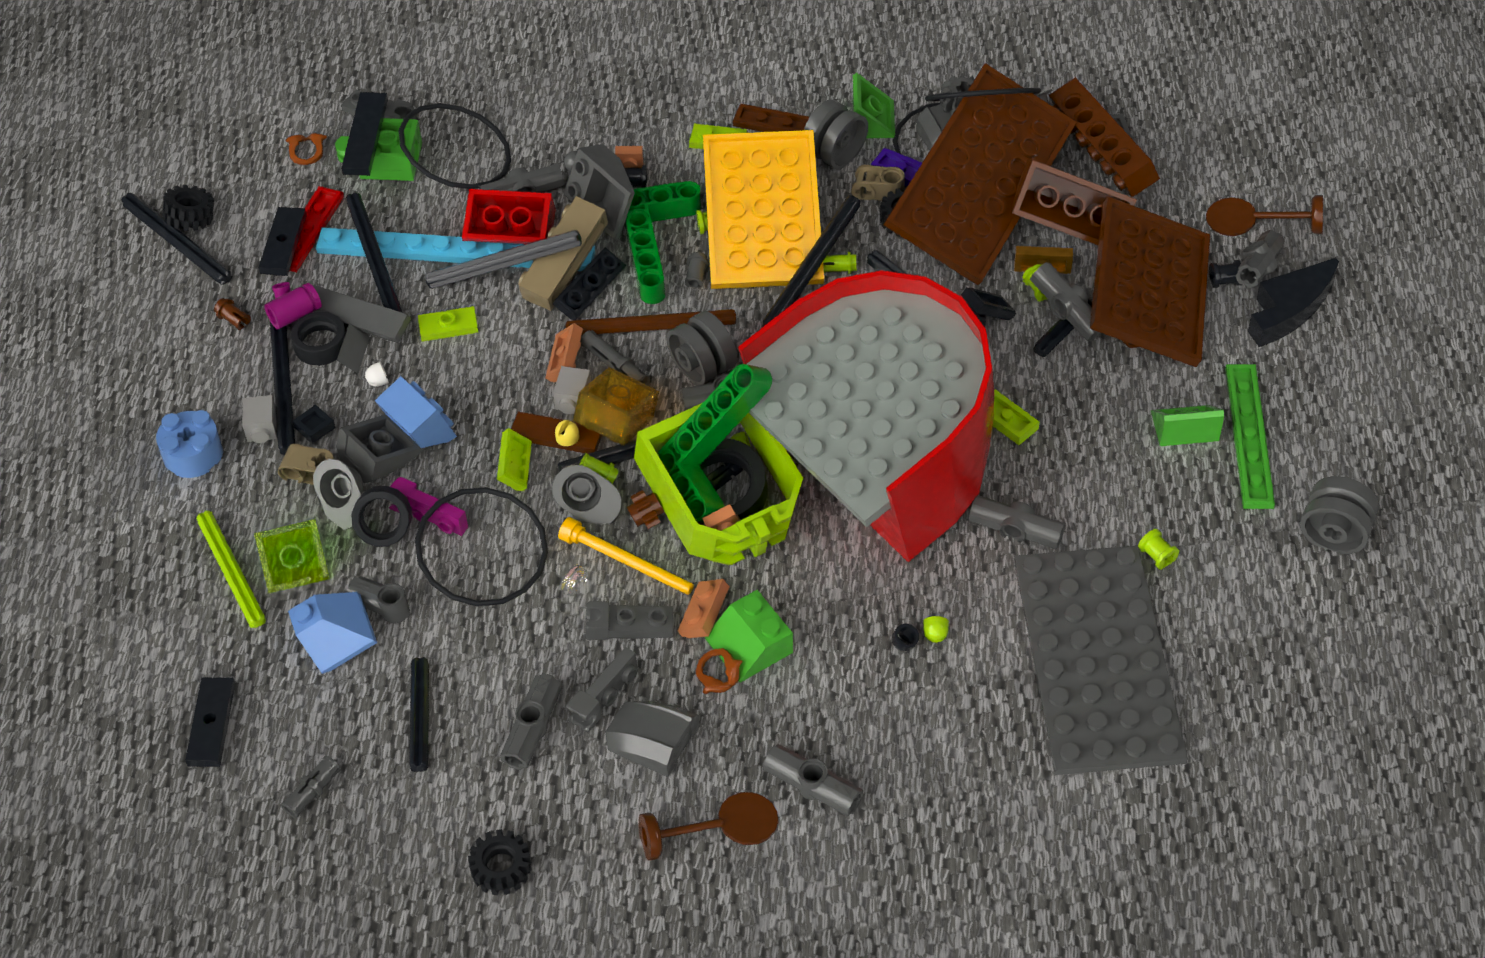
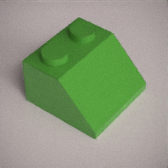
M758 590L730 604L713 626L710 635L705 637L713 650L723 648L735 660H742V664L739 667V683L793 653L792 631Z

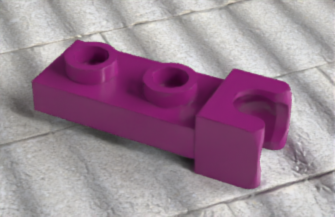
M403 477L397 478L390 486L398 489L407 497L412 507L413 517L420 522L426 512L439 500L418 490L416 483ZM449 503L442 504L427 520L436 524L441 531L447 534L454 532L462 536L469 528L466 512ZM391 504L389 509L400 513L397 506Z

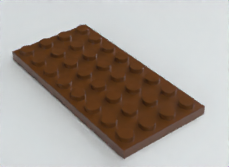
M985 63L967 91L1023 87ZM1033 93L963 97L883 225L974 284L980 285L1021 217L1013 214L1012 208L1017 185L1027 159L1051 166L1077 122Z

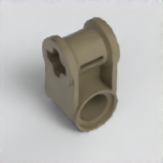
M861 165L856 169L855 177L857 180L851 189L852 195L858 199L882 201V198L884 196L887 197V193L890 191L894 194L895 189L898 188L901 189V192L905 191L904 172L898 167Z
M291 444L277 470L278 475L286 481L289 478L298 480V483L302 482L313 485V475L316 467L325 459H334L333 454L327 449Z

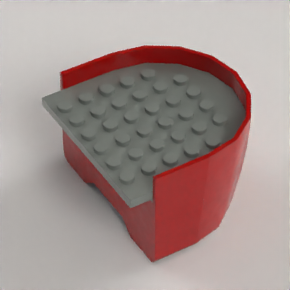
M880 270L837 278L795 301L738 346L743 364L766 368L772 376L771 388L750 409L749 414L866 527L870 525L907 562H910L956 524L979 495L993 428V369L986 329L963 297L925 276Z

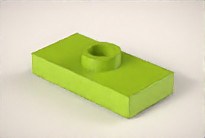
M474 306L418 315L422 342L479 333Z
M510 428L502 432L497 480L516 491H524L527 489L532 441Z

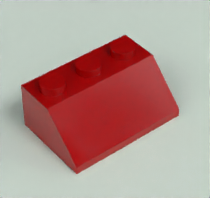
M469 189L462 241L528 244L547 238L549 231L554 226L556 212L552 193Z

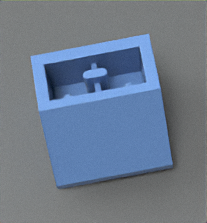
M400 376L375 400L382 411L420 448L447 443L457 437L451 429L454 423L443 413L442 407L433 398L428 399L425 396L426 393L416 382L412 381L409 384Z

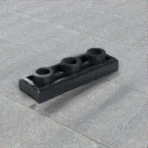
M278 207L258 267L260 274L288 276L307 217L305 208Z
M605 247L554 300L553 305L568 318L576 320L621 273L626 264Z
M201 677L185 759L188 767H220L235 689L234 678Z

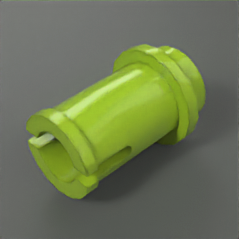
M850 252L847 255H827L823 263L834 262L833 265H823L824 273L848 271V274H851V271H857L856 254H850Z
M587 453L579 464L592 469L612 484L619 471L614 467L615 464L610 463L608 465Z

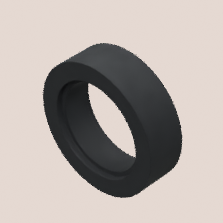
M725 438L700 464V468L703 470L712 464L727 462L740 466L748 473L751 481L747 493L740 501L731 505L740 520L761 511L765 505L768 495L765 468L761 458L751 447L740 441Z

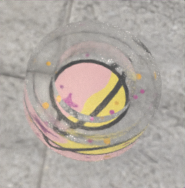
M578 564L572 566L563 577L560 590L570 597L574 596L585 585L588 571Z

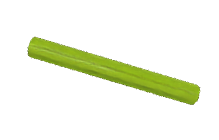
M208 510L204 513H199L196 518L249 626L257 628L265 624L264 614L214 515Z

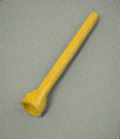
M572 517L566 518L560 527L558 538L569 544L581 542L687 595L694 589L693 583L586 532L582 523Z

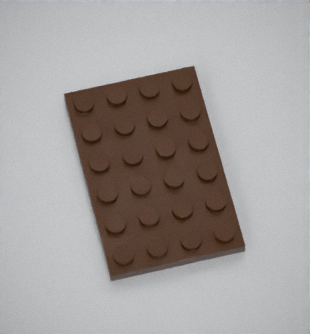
M1108 196L1103 203L1090 329L1197 367L1202 361L1210 234Z

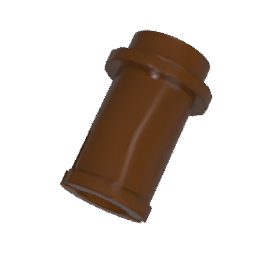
M221 298L214 306L216 316L219 319L224 318L239 331L245 327L241 324V321L246 325L251 321V316L236 307L231 299Z

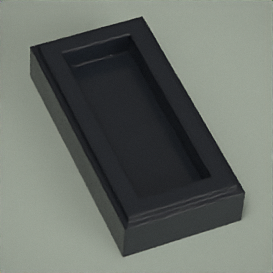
M966 287L961 294L978 314L1004 320H1010L1017 314L1001 295Z

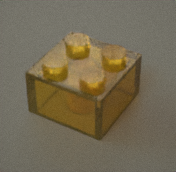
M608 367L579 391L573 421L609 438L615 443L626 445L637 435L638 431L645 428L653 419L660 391Z

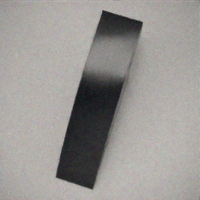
M1337 258L1260 282L1256 300L1264 310L1251 314L1248 333L1258 347L1277 341L1304 324L1319 309L1333 285L1339 263Z

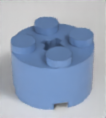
M207 411L170 413L162 418V424L156 434V442L164 465L168 470L180 477L193 478L206 474L210 471L209 469L219 463L223 455V447L216 425Z

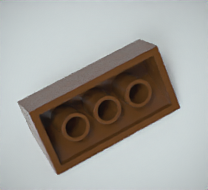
M1027 159L1017 185L1012 213L1099 245L1102 209L1106 198L1109 196L1135 206L1137 199L1035 160Z

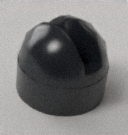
M907 623L899 625L892 635V643L900 651L913 649L919 641L918 630L913 625ZM898 634H899V636H900L902 639H904L905 641H907V642L909 643V645L905 644V643L898 637Z

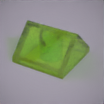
M316 518L254 533L268 594L330 579Z

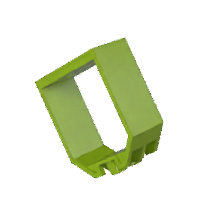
M699 404L638 431L634 460L687 552L690 555L713 562L733 565L745 559L742 554L744 550L750 549L754 557H758L766 553L767 541L773 546L785 540L803 477L787 450L748 413L738 424L741 423L786 500L744 518L721 531L698 524L657 453L701 405Z

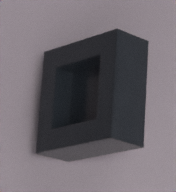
M316 404L292 420L294 428L312 444L336 428L334 420Z

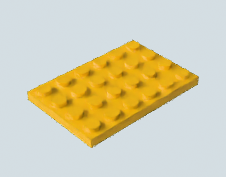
M813 130L703 135L711 289L787 286L821 236ZM823 262L807 285L824 284Z

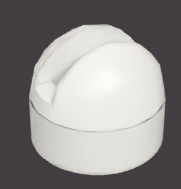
M381 362L371 365L366 370L365 378L371 386L379 387L389 383Z

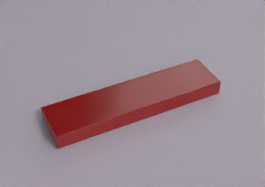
M318 186L305 207L307 217L289 271L297 273L318 240L322 227H326L343 200V192Z

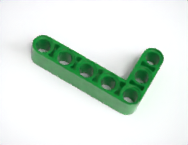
M683 181L633 189L635 193L624 225L640 298L647 304H657L665 298L664 274L652 222L696 215V210H701V190L696 182Z
M747 364L736 366L657 453L697 523L705 524L702 518L725 507L723 501L700 468V464L769 391L772 385V376L766 368Z

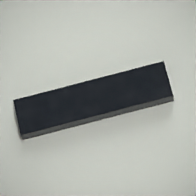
M360 92L341 167L343 175L370 176L388 102L387 93Z

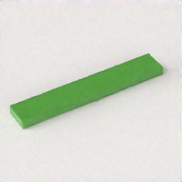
M1226 364L1225 371L1243 509H1274L1275 501L1256 364Z

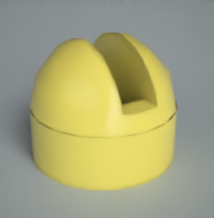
M563 420L557 424L555 428L557 443L562 446H572L578 442L579 429L576 423L570 420Z

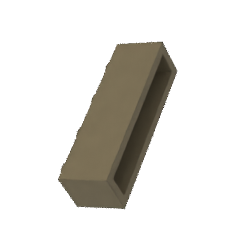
M577 196L571 204L565 206L562 212V219L557 226L551 228L548 237L578 230L582 238V244L576 248L534 259L529 270L522 273L518 282L523 299L550 311L555 307L553 305L554 300L570 284L607 226L608 220L605 209Z

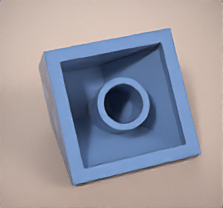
M358 592L313 595L288 611L297 638L322 674L332 671L377 643L363 600Z

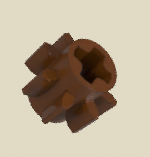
M641 490L630 496L633 504L626 508L637 527L645 524L649 530L661 523L658 516L664 513V510L654 493L646 496L645 492Z

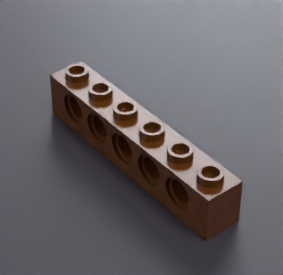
M1076 77L1049 95L1054 108L1077 122L1070 134L1075 133L1074 136L1082 148L1088 147L1087 152L1094 162L1100 161L1099 165L1108 177L1110 175L1113 176L1112 180L1120 191L1125 189L1131 197H1134L1160 179L1152 160Z

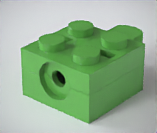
M383 119L370 176L359 175L360 179L414 181L416 167L410 163L400 147L398 130L403 119ZM409 119L404 129L405 146L414 160L418 162L422 147L419 122L417 119ZM341 136L335 143L337 157L341 163H343L349 136Z

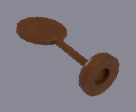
M1323 195L1313 196L1311 211L1256 212L1249 202L1231 197L1214 202L1206 213L1207 224L1214 231L1226 236H1238L1248 232L1255 225L1256 219L1311 218L1312 233H1323Z
M740 792L728 797L722 803L718 819L660 830L659 823L654 814H640L638 823L639 834L645 856L650 861L661 856L663 848L662 838L720 827L723 833L734 842L743 845L760 844L767 841L775 833L778 824V814L772 802L764 796L753 792Z

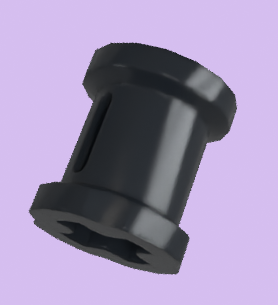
M642 165L641 168L624 167L632 187H647V165Z
M1234 260L1232 264L1224 265L1210 263L1209 278L1212 287L1218 288L1221 284L1235 283L1237 286L1242 285L1238 283L1235 277L1239 271L1238 267L1241 261Z

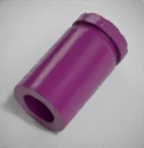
M306 283L302 287H298L264 304V308L272 325L276 329H280L320 309L322 304L315 288L310 283Z

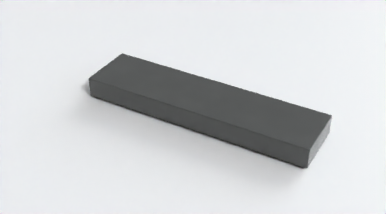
M313 285L320 297L322 307L312 313L319 311L330 312L338 316L346 327L351 324L361 332L399 343L411 320L408 314Z

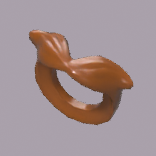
M312 133L308 137L303 135L288 137L285 141L289 143L290 159L299 165H309L319 161L323 156V140L327 136ZM312 140V143L316 146L314 156L309 159L298 158L295 154V149L299 142Z
M723 648L705 653L696 667V676L704 685L703 693H722L736 685L739 680V667L742 664V660H735ZM718 655L724 658L725 673L728 677L727 682L723 683L721 680L703 673L704 664L713 656Z

